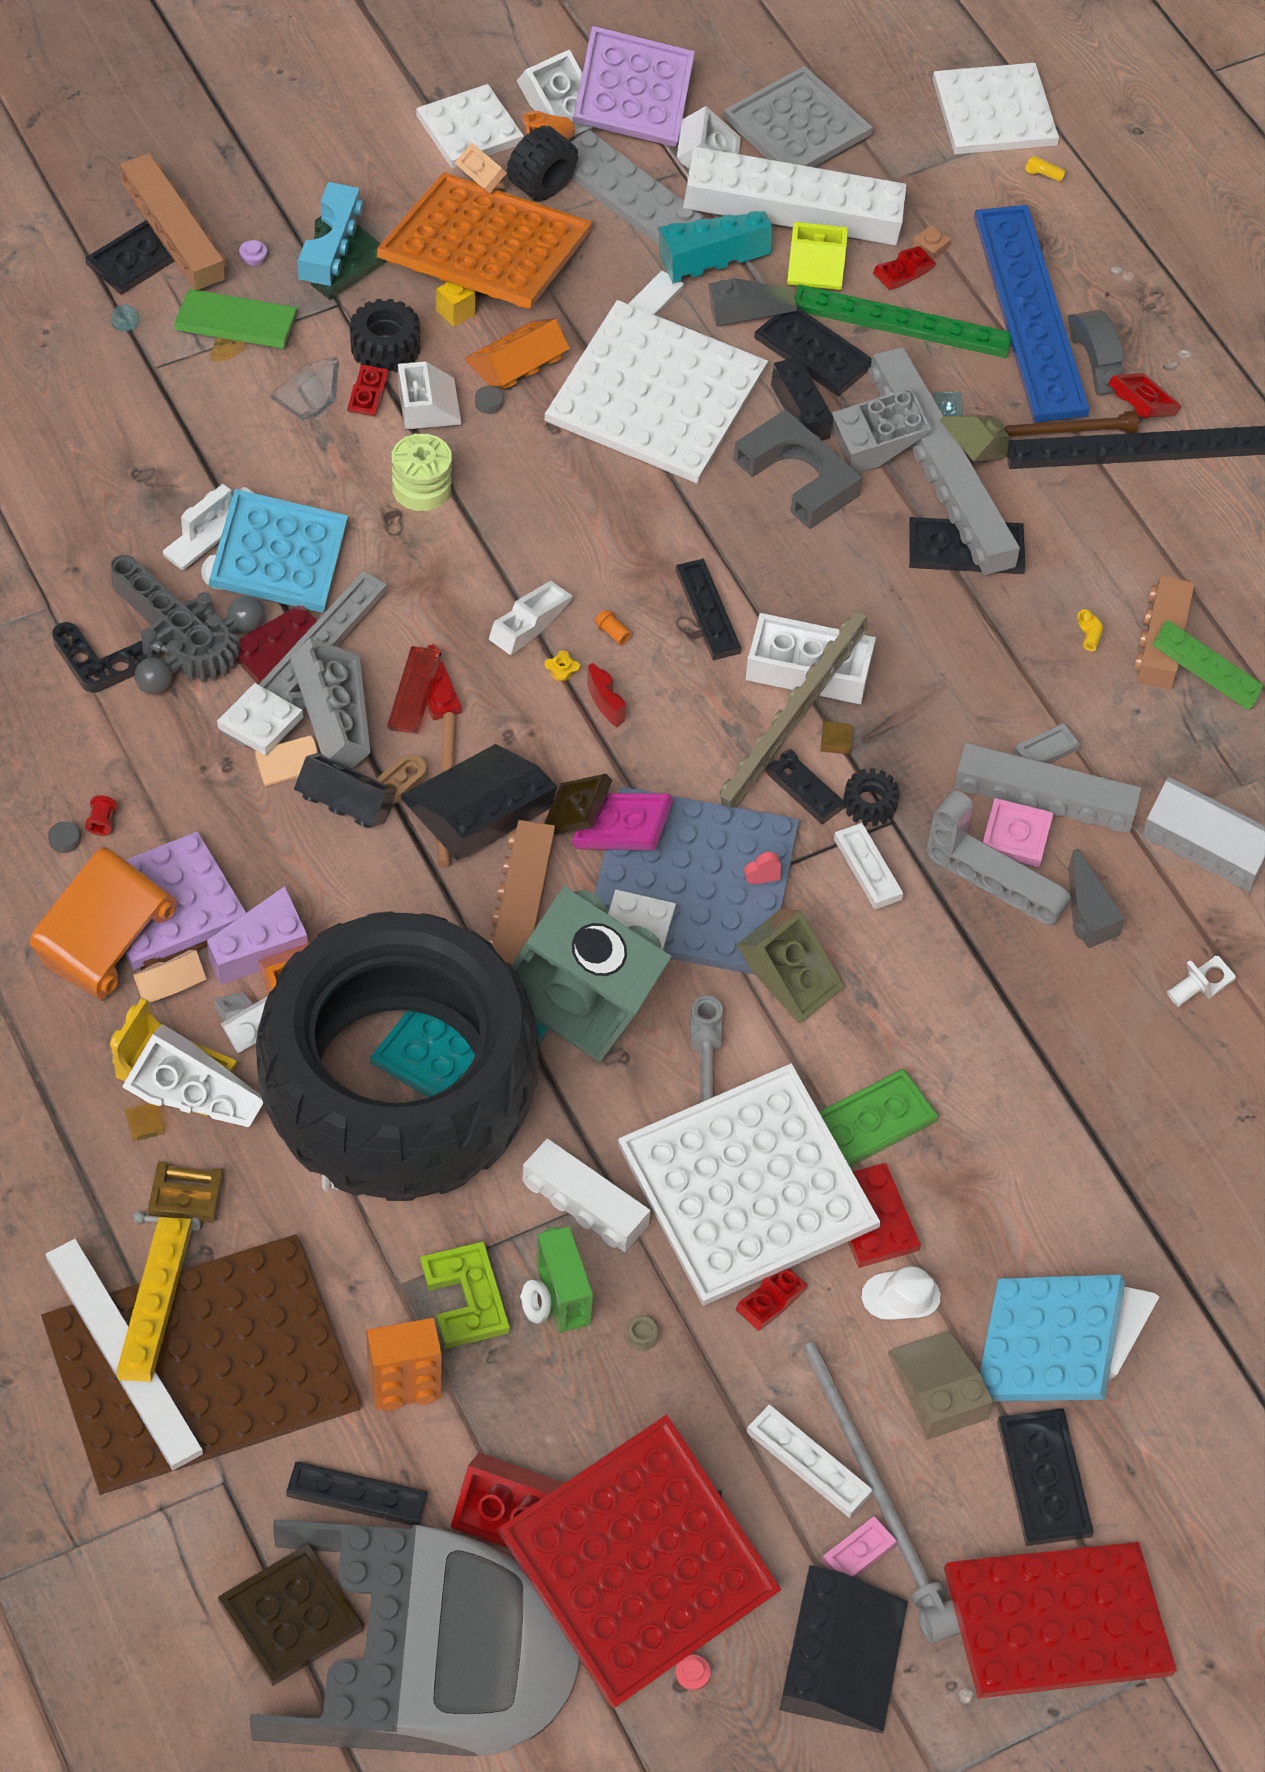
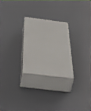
M1062 723L1016 745L1013 752L1019 757L1051 764L1078 751L1080 742L1068 727Z

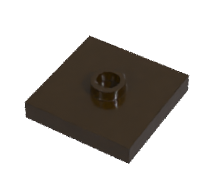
M601 774L561 783L544 824L555 826L554 835L593 828L613 780L607 774Z

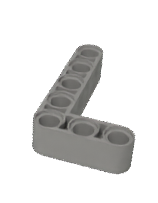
M951 791L933 815L926 849L931 860L1047 925L1055 924L1070 903V894L1060 885L968 835L973 803L964 793Z

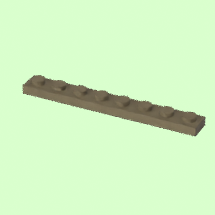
M856 611L851 619L848 617L844 620L839 629L840 634L834 641L830 640L822 653L823 657L818 664L813 663L805 676L806 680L801 687L796 686L793 689L787 706L784 710L780 709L776 712L770 729L767 733L763 732L759 735L753 752L749 757H743L737 767L738 772L732 780L728 779L723 784L720 790L722 805L728 806L731 809L732 807L737 808L868 630L866 615Z

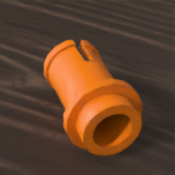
M603 610L597 615L595 619L597 629L605 631L619 646H622L630 639L632 631L615 618L613 611Z

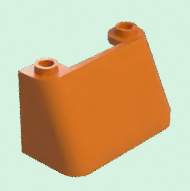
M102 847L94 853L36 926L30 937V945L46 968L102 1002L118 985V973L114 966L151 919L156 923L169 920L173 916L178 902L171 894L107 847Z

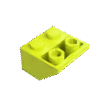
M794 222L787 285L798 286L800 284L815 288L841 290L848 227Z

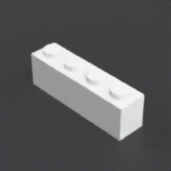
M548 1138L523 1164L522 1181H524L528 1189L547 1197L556 1209L567 1211L575 1217L576 1221L583 1228L594 1230L601 1235L606 1244L613 1248L618 1247L626 1253L649 1226L650 1209Z

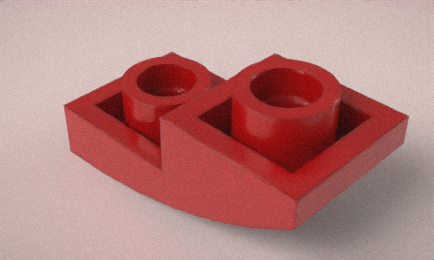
M918 246L900 251L896 260L877 264L873 274L889 290H892L921 277L934 268L936 263L925 250Z
M366 365L360 366L356 384H353L347 408L348 412L376 416L387 384L388 369Z
M592 662L588 665L587 685L589 692L601 713L617 728L625 722L626 703L620 695L612 693L613 679L611 675Z
M787 1268L764 1278L761 1286L740 1300L735 1310L760 1331L784 1312L807 1289L808 1284L790 1268Z

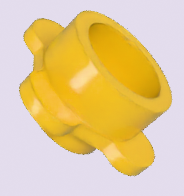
M562 650L554 658L547 659L544 667L550 670V674L555 680L567 681L573 676L574 672L579 671L580 664L577 661H573L567 651Z

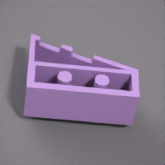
M285 886L207 940L209 962L220 985L260 972L258 960L308 943L306 931Z

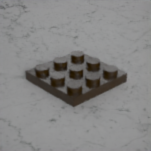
M308 1543L218 1596V1603L272 1686L363 1632L362 1624Z

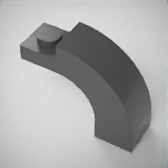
M1100 309L1068 315L1072 342H1081L1088 353L1096 395L1114 392L1115 390L1108 383L1113 375L1123 374L1121 362L1125 361L1113 322Z

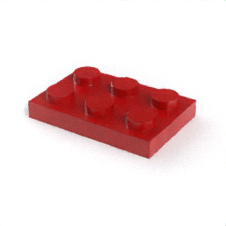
M882 1163L854 1171L855 1178L880 1220L879 1228L848 1241L858 1268L920 1251L921 1244L887 1164Z

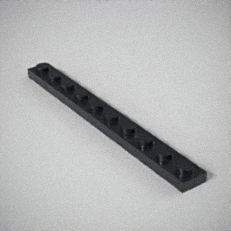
M1265 426L1009 440L1007 461L1009 469L1265 455Z

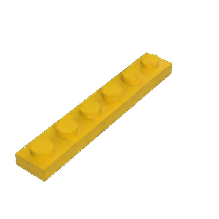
M158 1218L116 1371L118 1380L152 1382L193 1228L191 1219Z

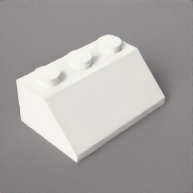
M1129 1287L1124 1288L1109 1380L1118 1374L1158 1301L1159 1296L1155 1293Z

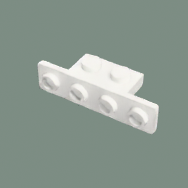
M222 484L216 490L210 491L202 501L194 507L188 508L181 516L183 535L163 550V556L180 570H185L220 542L232 499L231 490ZM243 487L242 489H240L242 491L253 493L247 487Z

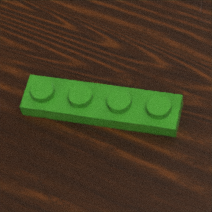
M1166 620L1161 625L1152 643V646L1245 709L1249 710L1255 704L1263 687L1262 683L1169 620Z

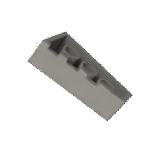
M309 638L290 656L321 753L323 756L353 769L370 754L360 655Z

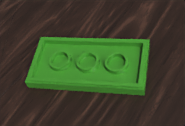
M188 289L174 322V328L177 331L284 349L297 316V307Z
M904 1068L819 1111L849 1167L936 1123L939 1117Z

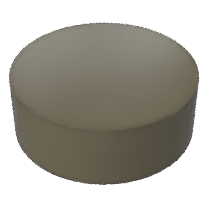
M637 1316L628 1322L625 1338L630 1347L635 1350L646 1351L656 1345L659 1328L652 1318Z

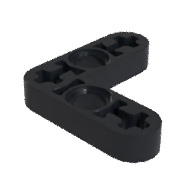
M70 622L59 623L52 632L54 646L82 688L90 693L103 691L133 677L136 666L143 659L149 658L145 654L142 655V641L99 659L75 624ZM66 634L68 637L71 636L72 645L69 646V642L67 641V639L65 637H61V635ZM153 650L151 657L161 658V654ZM79 653L88 656L83 662H76L72 659L74 655ZM119 662L129 665L123 671L114 670L112 667ZM93 675L95 678L99 677V680L94 681V679L89 678V676Z

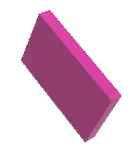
M607 793L593 828L576 831L571 843L575 849L655 850L673 799L670 794Z

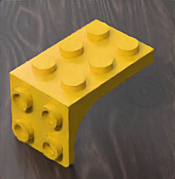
M141 998L137 1005L130 1007L124 1026L121 1030L118 1029L114 1032L110 1041L116 1078L122 1081H126L152 1034L161 1025L151 1013L149 1000ZM194 1043L231 1073L235 1072L237 1068L236 1060Z

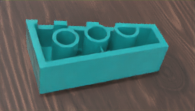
M751 211L748 214L734 216L724 215L721 218L698 219L694 222L671 223L659 227V255L672 284L680 282L681 276L691 274L692 277L703 275V270L710 267H716L718 270L726 268L729 262L733 260L742 263L771 254L772 225L765 211Z

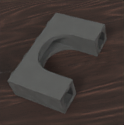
M786 409L735 442L733 461L751 477H754L775 462L784 459L801 460L816 469L819 476L793 494L791 513L809 529L860 496L863 480L860 473L855 468H851L841 459L836 451H832L822 442L817 434H813L800 422L799 418L794 417Z

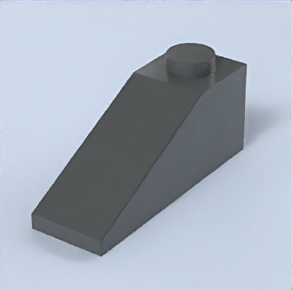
M737 278L708 283L711 310L716 326L797 311L792 290L789 288Z
M1079 849L1074 850L1068 867L1073 930L1075 935L1082 939L1089 949L1120 936L1125 918Z

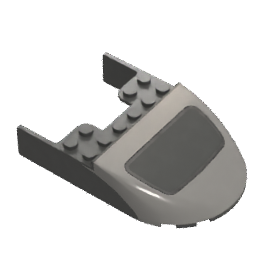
M274 1520L275 1547L299 1549L308 1543L310 1548L315 1551L340 1552L338 1570L340 1585L351 1593L371 1594L365 1660L339 1659L329 1667L324 1708L321 1717L303 1718L251 1714L250 1728L253 1741L458 1756L492 1755L511 1750L512 1746L520 1744L529 1738L533 1739L553 1722L554 1717L568 1701L575 1684L579 1657L522 1568L511 1555L460 1534L413 1524V1529Z

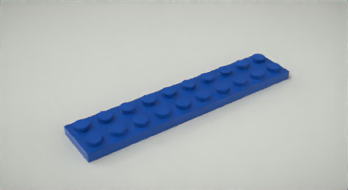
M1028 205L975 210V223L1005 326L1010 334V343L1033 421L1042 422L1088 417L1090 408Z

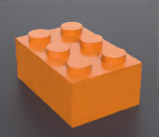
M434 1318L366 1330L368 1377L375 1410L393 1411L401 1408L402 1405L413 1403L426 1405L441 1398L442 1354Z

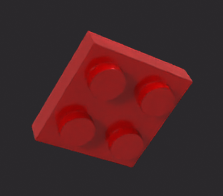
M1144 373L1113 375L1108 383L1115 390V395L1118 398L1128 401L1135 407L1134 411L1144 418L1177 415L1182 407Z

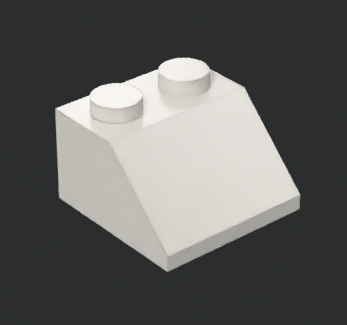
M705 106L682 119L677 159L689 169L693 146L739 154L741 137Z

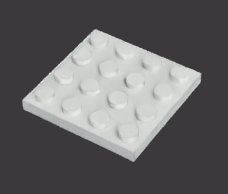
M1036 63L933 72V83L954 155L1058 145L1059 136Z

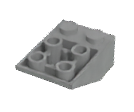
M912 387L832 412L835 439L846 463L851 468H855L859 473L881 466L932 432Z

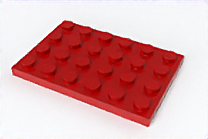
M1139 1542L947 1562L944 1566L978 1699L1173 1676L1177 1671Z

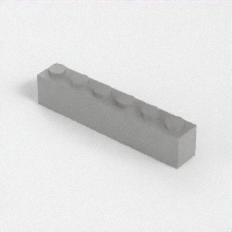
M965 743L954 784L955 789L969 794L974 793L992 799L997 798L1053 812L1055 816H1064L1080 820L1086 824L1092 823L1110 828L1113 831L1130 833L1141 792V787Z

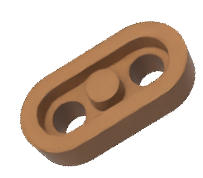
M408 754L397 760L376 779L397 790L392 804L400 802L402 794L417 787L425 780L426 763L420 756ZM414 772L416 774L408 775L407 773Z

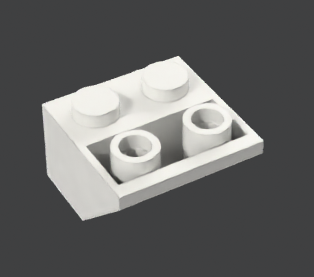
M428 362L398 364V388L405 429L461 425L455 380L452 376Z

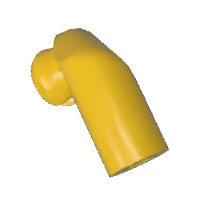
M1038 156L1030 157L1025 164L1027 173L1031 175L1040 173L1058 182L1063 179L1065 174L1064 169Z
M1083 609L1077 614L1078 625L1086 635L1082 646L1085 650L1093 652L1099 644L1103 633V625L1090 610Z

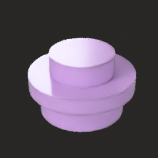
M250 240L240 246L239 254L245 264L258 266L266 258L267 248L260 241Z

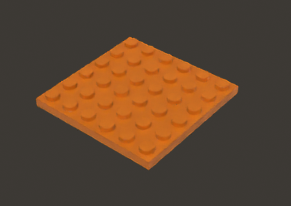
M443 172L379 245L377 257L387 260L391 264H399L415 272L437 277L441 281H449L463 286L465 289L475 290L492 298L508 301L518 307L531 309L591 232L593 222L493 189L489 194L478 183Z

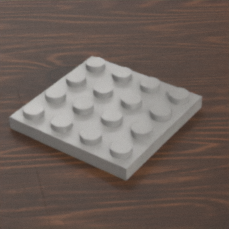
M805 66L723 110V119L768 160L815 167L871 136L873 129L870 124Z

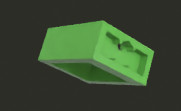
M570 1226L564 1228L552 1227L541 1234H537L536 1267L541 1281L548 1287L551 1294V1311L558 1332L563 1333L591 1325L593 1293Z

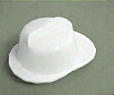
M914 1266L903 1267L898 1271L877 1274L870 1278L862 1289L864 1307L871 1315L880 1319L896 1320L926 1317L935 1312L940 1304L941 1293L934 1279L926 1271Z

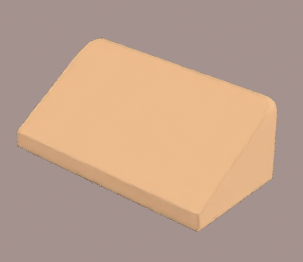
M312 736L277 744L266 756L255 751V764L264 787L298 778L305 757L318 753Z

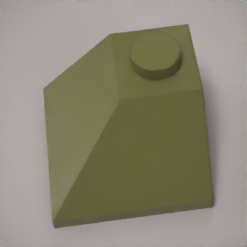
M967 414L943 416L940 419V422L973 462L1004 459L1007 456L1009 435L1005 432L1003 424L997 418L990 415Z

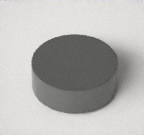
M494 386L481 387L475 394L476 408L486 414L498 412L503 406V393Z
M70 822L54 824L48 832L51 848L59 853H69L75 850L80 843L78 828Z

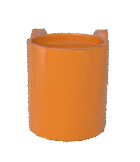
M530 111L522 117L523 123L526 125V134L535 128L545 125L553 127L567 140H570L576 131L573 122L566 117L550 115L541 111Z

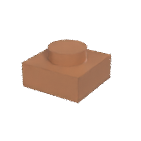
M930 225L913 238L912 247L920 246L934 260L950 247L951 239Z

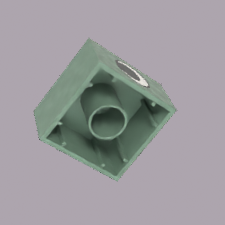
M563 886L511 966L526 991L536 1021L593 1059L601 1062L635 1016L672 956L660 949L661 943L659 939L648 929L636 925L627 927L608 915L606 905L596 895L584 890L573 892Z

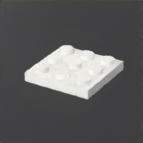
M488 84L416 108V116L451 168L457 167L455 164L456 160L471 142L489 156L515 147L524 138Z

